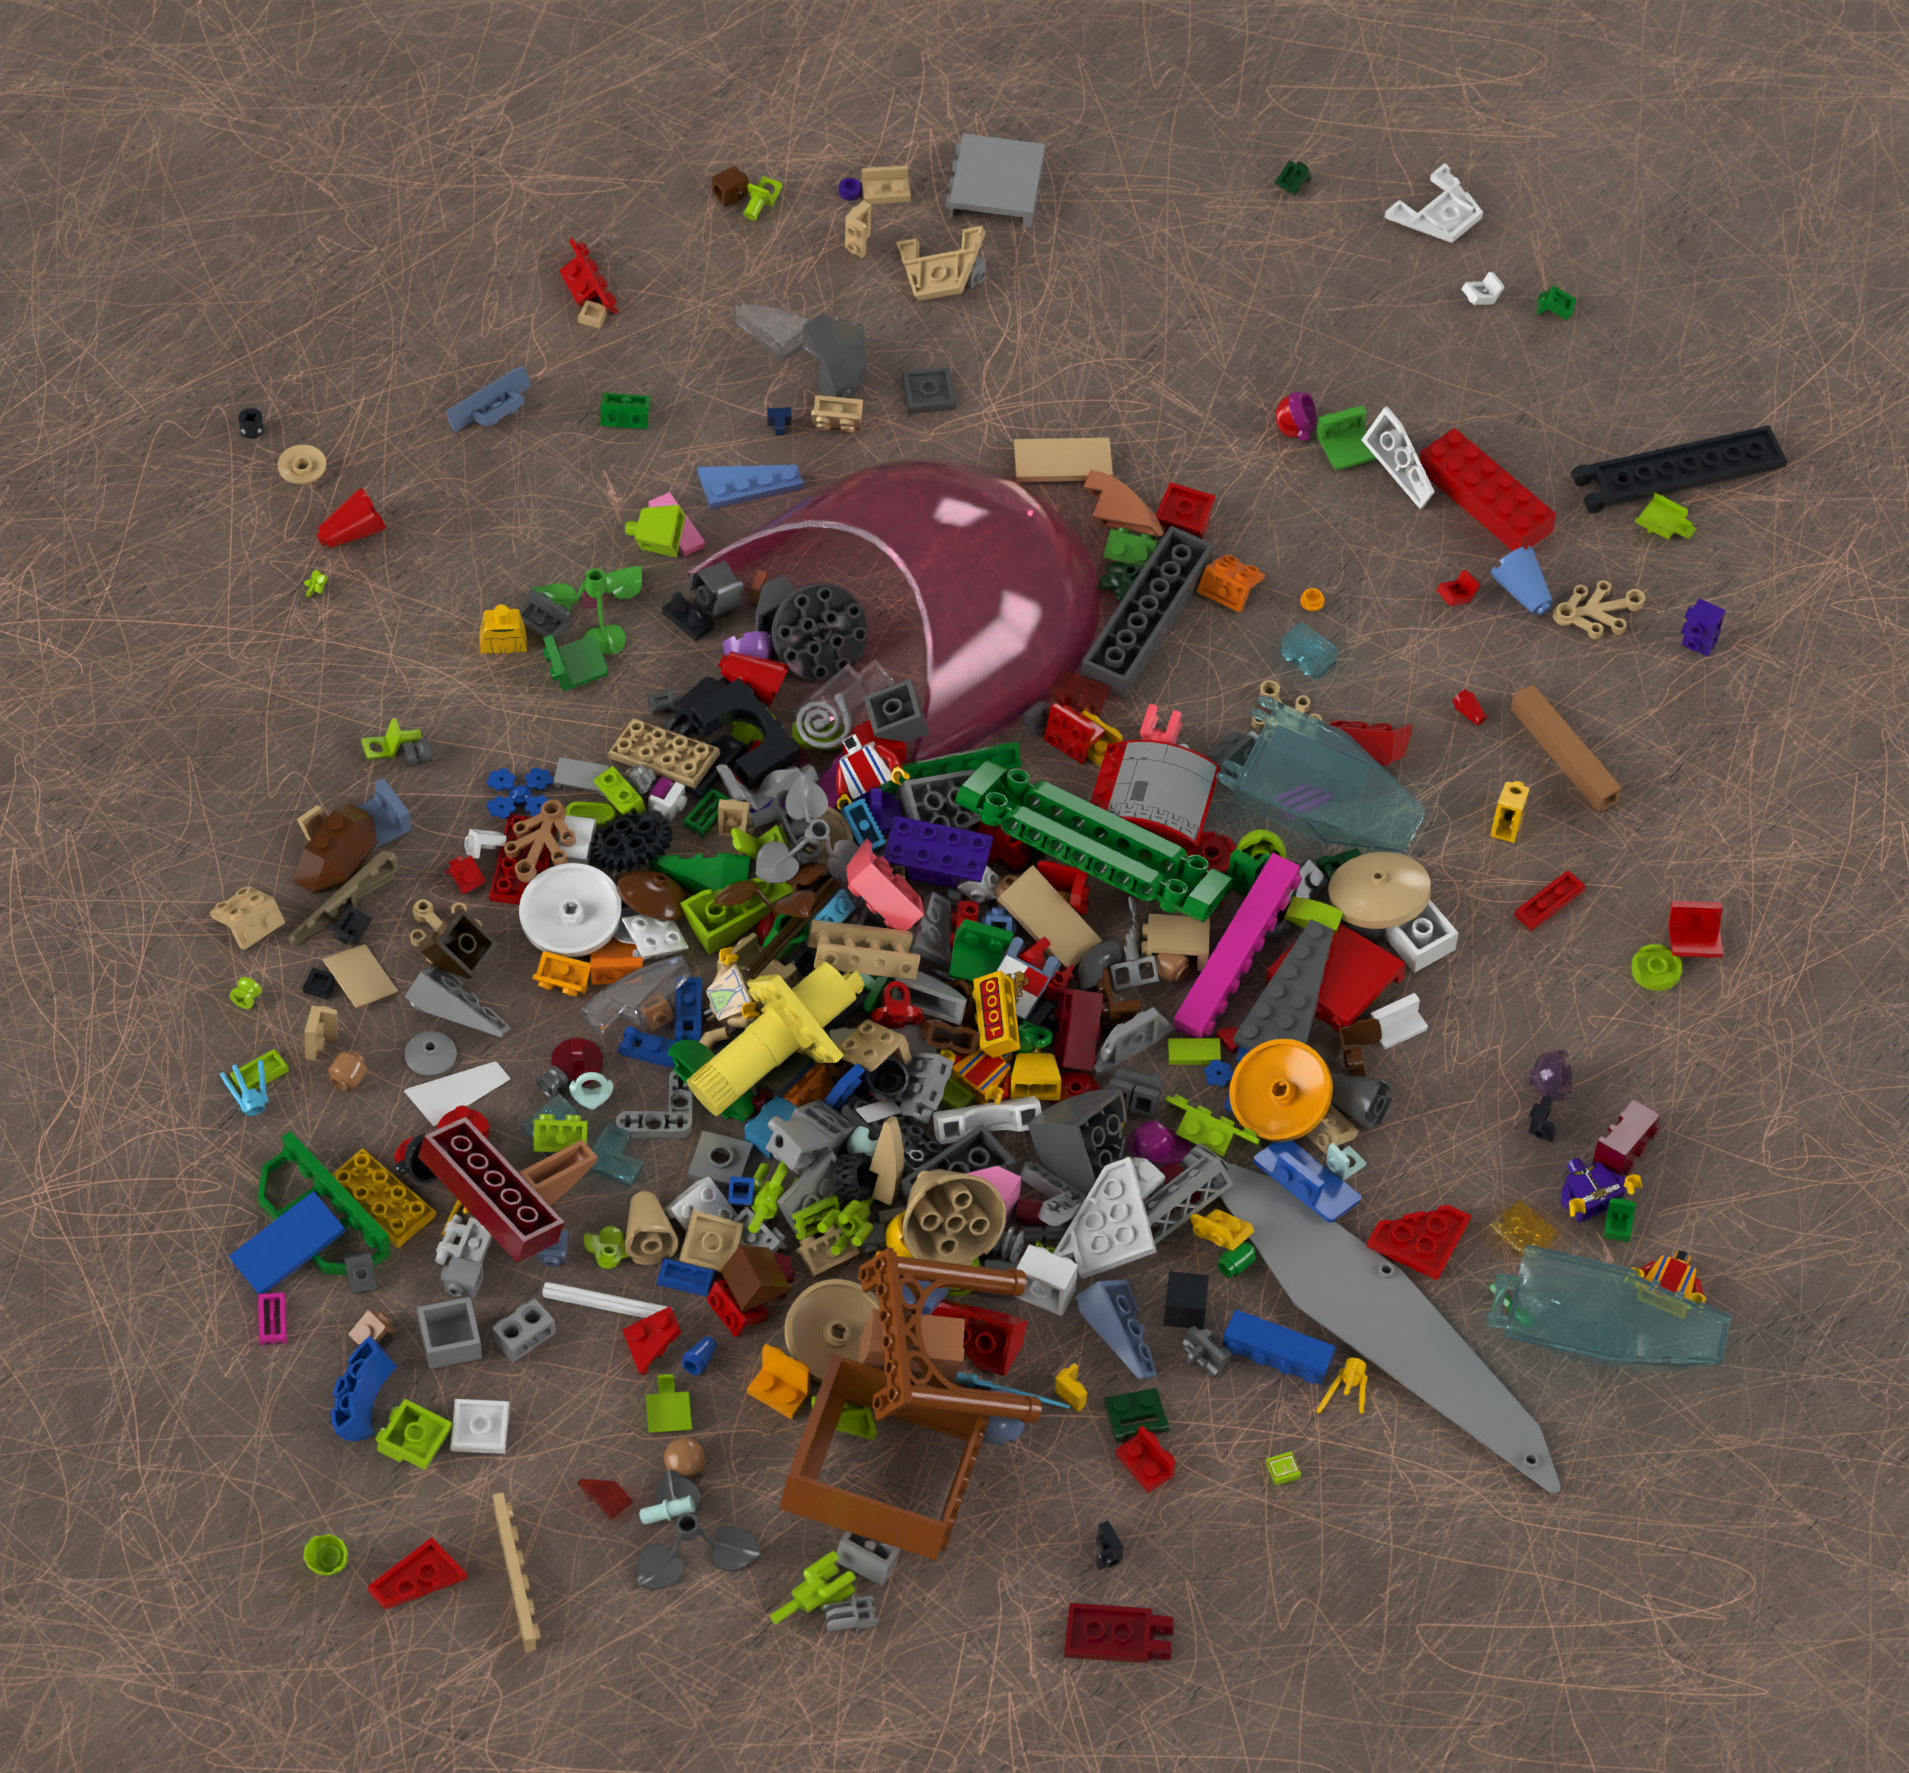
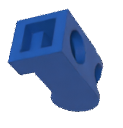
M730 1176L728 1204L752 1208L754 1178Z

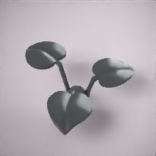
M670 1469L658 1486L655 1503L658 1505L662 1504L663 1500L666 1499L672 1501L691 1495L696 1511L701 1502V1495L694 1483ZM683 1513L677 1516L676 1527L678 1536L671 1552L663 1544H653L646 1547L640 1554L637 1563V1583L639 1586L648 1589H662L676 1583L684 1571L683 1561L675 1556L681 1541H692L698 1535L702 1536L710 1545L715 1546L712 1550V1559L719 1568L725 1571H737L744 1568L760 1556L761 1550L756 1540L749 1533L735 1526L720 1528L716 1534V1541H714L704 1532V1529L699 1528L698 1519L693 1513Z

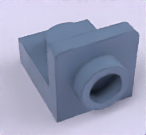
M562 1230L557 1244L538 1253L539 1262H543L545 1266L550 1267L566 1264L569 1231Z

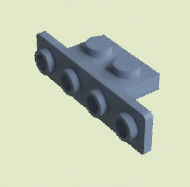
M519 366L446 410L452 430L457 432L473 421L486 427L492 426L507 414L516 412L519 407L525 404L523 396L519 393L531 386L525 367Z

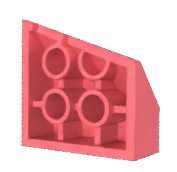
M866 839L846 866L848 888L856 897L861 895L867 901L866 906L874 914L879 913L885 918L883 921L889 929L907 931L924 915L922 899L901 875L896 874L894 876L891 873L893 869L888 864L889 862L883 856L877 857L872 852V843Z

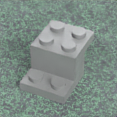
M821 1099L796 1108L790 1120L804 1119L834 1141L830 1150L834 1152L835 1156H837L843 1142L848 1140L857 1128L848 1118ZM768 1142L765 1149L771 1152L775 1159L781 1161L779 1156L769 1147ZM810 1166L793 1171L802 1176Z

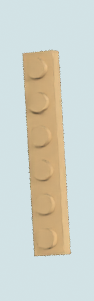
M504 1493L493 1494L494 1512L525 1653L536 1651V1640L540 1639L538 1623L532 1624L531 1615H535L533 1600L526 1597L525 1591L530 1590L527 1574L522 1575L520 1567L524 1566L522 1551H516L515 1543L519 1542L516 1526H511L509 1520L514 1518L511 1502H505Z

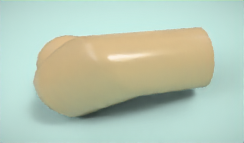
M722 1027L708 1031L699 1042L712 1051L711 1047L714 1043L730 1039L728 1028Z

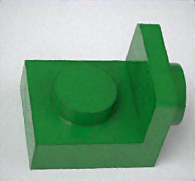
M1553 285L1547 291H1542L1538 296L1536 313L1540 315L1548 309L1564 320H1567L1572 315L1576 299Z

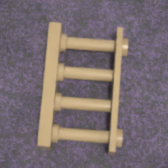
M811 919L806 944L807 947L817 948L814 968H817L823 962H827L837 971H857L860 974L916 980L921 956L920 954L909 953L913 937L911 931Z

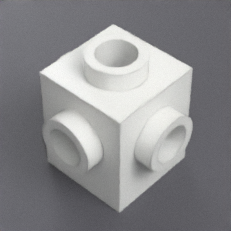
M986 866L981 883L959 879L957 889L970 898L971 901L980 904L996 898L995 886L1001 877Z

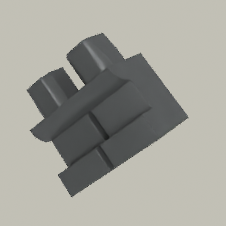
M1125 1066L1123 1069L1118 1067L1114 1079L1112 1078L1109 1083L1108 1089H1122L1126 1111L1131 1104L1130 1112L1152 1118L1159 1101L1163 1080H1161L1158 1074L1150 1073L1143 1075L1137 1073L1136 1069L1130 1066Z

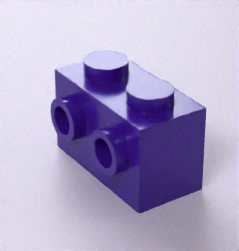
M1700 598L1694 606L1690 605L1684 617L1687 621L1681 630V634L1684 635L1682 645L1690 650L1709 656L1719 640L1726 610Z

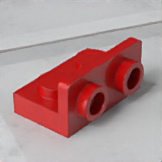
M725 1279L716 1281L706 1298L710 1307L734 1337L740 1336L745 1326L765 1321L769 1315L762 1304L742 1313Z
M1143 1425L1138 1428L1135 1437L1115 1449L1117 1458L1147 1493H1150L1174 1477L1176 1461L1169 1451H1165L1159 1445L1156 1435L1152 1431L1148 1432Z

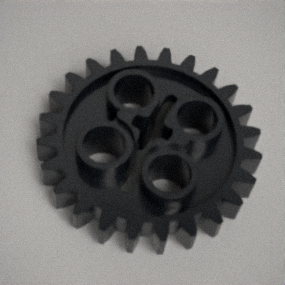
M646 809L641 814H638L637 810H634L632 815L626 813L622 818L614 816V822L606 821L607 827H599L600 833L594 834L595 840L591 841L593 856L596 863H600L602 869L607 867L610 872L616 868L617 873H620L623 868H626L628 873L632 867H635L638 871L640 870V865L644 864L648 867L650 866V860L658 861L657 855H665L664 849L670 848L669 842L673 841L671 836L673 832L667 818H664L662 814L657 815L654 810L648 814Z

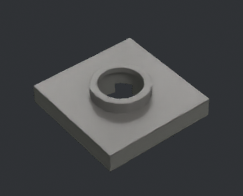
M702 1131L688 1171V1179L697 1181L710 1177L716 1186L729 1189L730 1176H744L753 1149V1143ZM717 1151L718 1154L730 1155L729 1160L723 1164L715 1163L711 1157Z

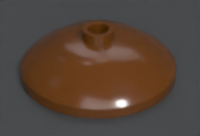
M635 870L625 873L619 878L617 883L618 895L635 911L645 916L665 921H674L685 917L680 903L689 897L686 891L669 876L656 871Z

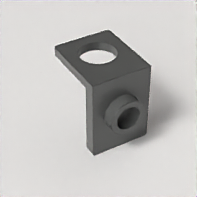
M369 1249L342 1254L351 1293L377 1289L374 1266Z

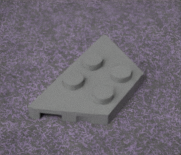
M1154 1007L1147 1011L1139 1012L1132 1020L1125 1024H1118L1111 1031L1097 1055L1096 1064L1093 1066V1070L1090 1071L1091 1074L1096 1078L1172 1034L1176 1029Z

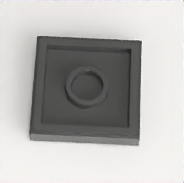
M949 367L902 372L908 414L956 409Z

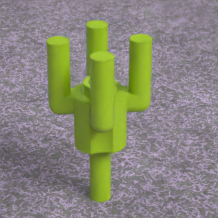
M782 1160L771 1181L763 1183L770 1170L769 1165L766 1163L760 1164L753 1177V1193L757 1195L752 1205L755 1215L748 1226V1230L751 1233H757L764 1219L773 1218L779 1208L776 1201L785 1193L781 1183L789 1169ZM795 1178L794 1181H793V1183H792V1185H793L799 1178Z
M869 1197L868 1200H862L861 1202L853 1200L842 1212L832 1209L818 1224L817 1228L821 1233H825L833 1223H837L838 1228L844 1231L831 1247L833 1255H839L849 1244L851 1237H853V1245L858 1247L871 1234L873 1225L868 1222V1217L871 1213L869 1208L875 1202L874 1198Z
M831 1551L804 1570L806 1581L791 1591L794 1597L793 1600L770 1615L774 1624L779 1623L799 1608L808 1613L819 1605L823 1610L824 1604L842 1602L856 1592L851 1584L856 1579L855 1575L849 1570L829 1584L827 1580L839 1573V1569L834 1564L839 1560V1557L835 1551Z

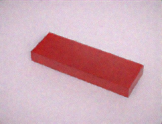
M1567 870L1516 909L1514 916L1530 931H1533L1584 892L1586 885Z

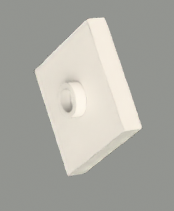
M455 1399L450 1450L455 1452L505 1454L509 1401Z

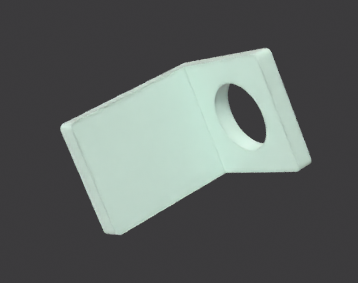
M1334 1143L1328 1146L1326 1165L1342 1181L1366 1166V1162L1351 1146L1346 1147L1342 1151ZM1346 1156L1352 1157L1355 1160L1356 1164L1353 1167L1349 1168L1350 1160Z

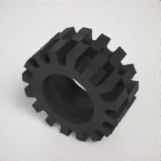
M867 1153L844 1154L839 1156L840 1159L836 1160L837 1166H834L833 1170L836 1172V1175H833V1180L837 1181L834 1186L835 1189H839L837 1194L842 1196L841 1199L860 1201L868 1200L869 1197H872V1192L875 1188L874 1183L877 1181V1178H874V1174L877 1173L869 1170L872 1161H870L871 1157L866 1155Z

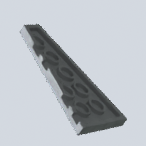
M1312 919L1309 921L1234 1035V1044L1249 1051L1264 1042L1275 1039H1292L1307 1045L1319 1000L1320 987L1324 979V970L1333 941V929Z

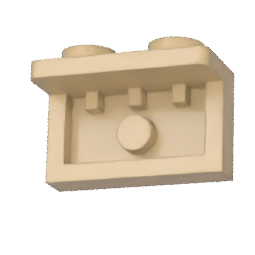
M865 200L850 210L849 214L846 215L845 248L860 258L866 255V239L870 237L871 204Z

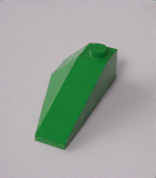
M717 853L716 857L704 858L703 854H695L694 858L684 859L680 855L657 856L658 861H649L650 871L660 872L669 876L685 891L693 895L711 889V892L724 889L726 885L737 881L750 880L751 878L750 856Z

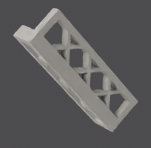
M1207 1153L1144 1201L1149 1225L1151 1226L1155 1222L1161 1223L1159 1231L1153 1235L1155 1245L1190 1219L1193 1213L1199 1212L1234 1185L1220 1160ZM1220 1174L1223 1182L1216 1188L1210 1187L1212 1178ZM1196 1190L1202 1191L1199 1201L1195 1204L1189 1203L1191 1194ZM1176 1206L1181 1207L1179 1216L1175 1219H1169L1170 1211Z

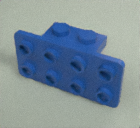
M1293 1141L1273 1142L1255 1155L1253 1159L1255 1165L1329 1223L1337 1220L1361 1200V1195Z

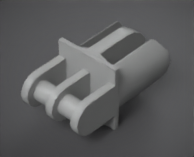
M852 1595V1600L824 1604L823 1611L826 1614L827 1631L832 1632L856 1628V1632H859V1629L878 1625V1618L874 1616L876 1608L872 1606L874 1598L872 1596L855 1598Z

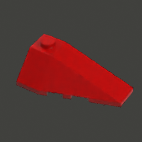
M944 1299L931 1314L933 1316L965 1319L964 1355L982 1370L1005 1376L1023 1346L1028 1320Z

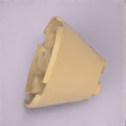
M942 1169L922 1171L918 1174L917 1180L911 1188L904 1217L903 1237L906 1247L914 1258L971 1265L973 1264L972 1260L983 1253L988 1254L1002 1235L1006 1221L1004 1201L998 1190L989 1181L979 1176Z

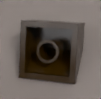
M461 908L445 919L421 952L438 969L472 979L499 943Z

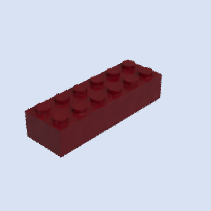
M466 1117L424 1136L418 1157L517 1263L558 1243L565 1222Z

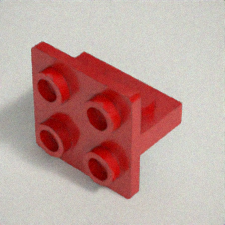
M1054 703L1050 709L1044 740L1078 763L1084 764L1087 760L1089 749L1104 737L1105 729L1067 704L1062 707Z

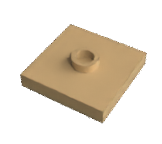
M692 1210L679 1262L713 1269L715 1272L721 1273V1269L738 1248L744 1224Z

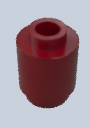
M1034 1198L1018 1200L1016 1221H1022L1023 1224L1048 1226L1038 1217L1042 1204L1047 1200Z

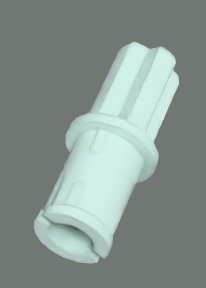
M691 1495L672 1501L663 1500L662 1504L641 1509V1521L644 1524L665 1519L672 1521L674 1517L680 1516L683 1513H694V1500Z

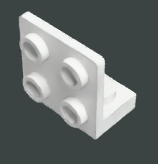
M710 1177L697 1180L663 1209L668 1220L676 1218L685 1231H687L692 1210L732 1221L738 1216Z

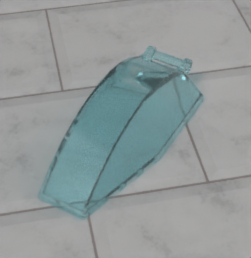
M1525 1245L1518 1277L1503 1273L1496 1275V1291L1491 1312L1487 1314L1485 1322L1491 1327L1506 1329L1504 1335L1506 1338L1539 1346L1552 1353L1573 1360L1612 1368L1643 1371H1678L1722 1364L1732 1316L1703 1302L1697 1304L1684 1298L1685 1294L1678 1290L1676 1293L1661 1287V1283L1654 1279L1650 1282L1637 1276V1271L1533 1245ZM1507 1289H1513L1515 1292L1509 1316L1502 1315Z

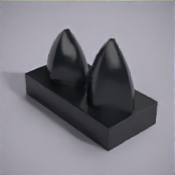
M680 592L674 593L671 601L662 607V614L695 642L714 629V622L686 600Z

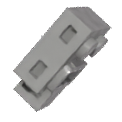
M910 1051L912 1059L905 1065L910 1077V1083L904 1097L895 1101L901 1104L899 1108L902 1112L898 1113V1115L906 1116L905 1118L911 1119L914 1122L928 1124L932 1111L937 1110L942 1100L947 1080L950 1078L954 1062L940 1054Z

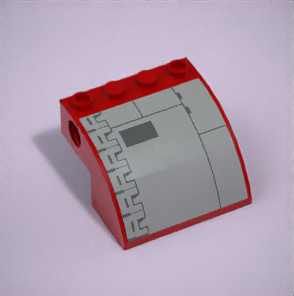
M1129 740L1109 743L1090 803L1183 849L1197 848L1220 767L1196 751L1168 742Z

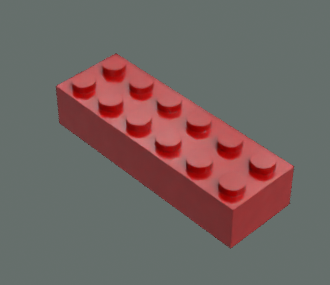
M1455 427L1420 451L1419 460L1428 479L1512 551L1521 547L1526 551L1528 546L1533 547L1553 532L1556 513Z

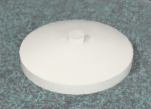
M567 863L546 869L527 885L520 900L519 916L526 937L535 947L541 951L575 958L599 950L612 939L621 922L622 903L616 885L605 873L589 865Z

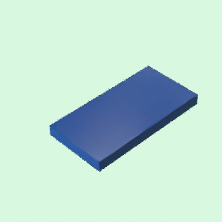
M313 1191L228 1257L258 1294H265L344 1234L346 1230Z

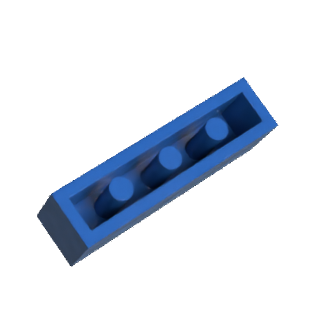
M1236 1309L1224 1333L1222 1344L1233 1355L1250 1358L1257 1364H1266L1277 1368L1284 1374H1293L1301 1377L1306 1382L1320 1385L1324 1383L1334 1359L1336 1348L1334 1345Z

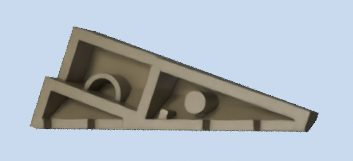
M380 851L287 937L292 947L340 920L348 905L357 909V899L394 879V873L399 871L398 857L395 853Z

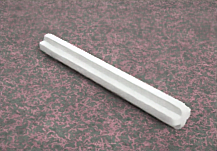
M545 1282L542 1291L545 1298L646 1318L668 1307L551 1282Z

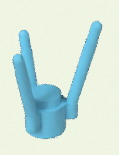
M262 1060L258 1061L260 1092H257L256 1089H247L243 1077L235 1064L232 1066V1069L243 1092L242 1097L224 1072L220 1073L224 1083L239 1103L242 1113H246L247 1116L262 1113L266 1109L265 1104L269 1102L266 1094Z

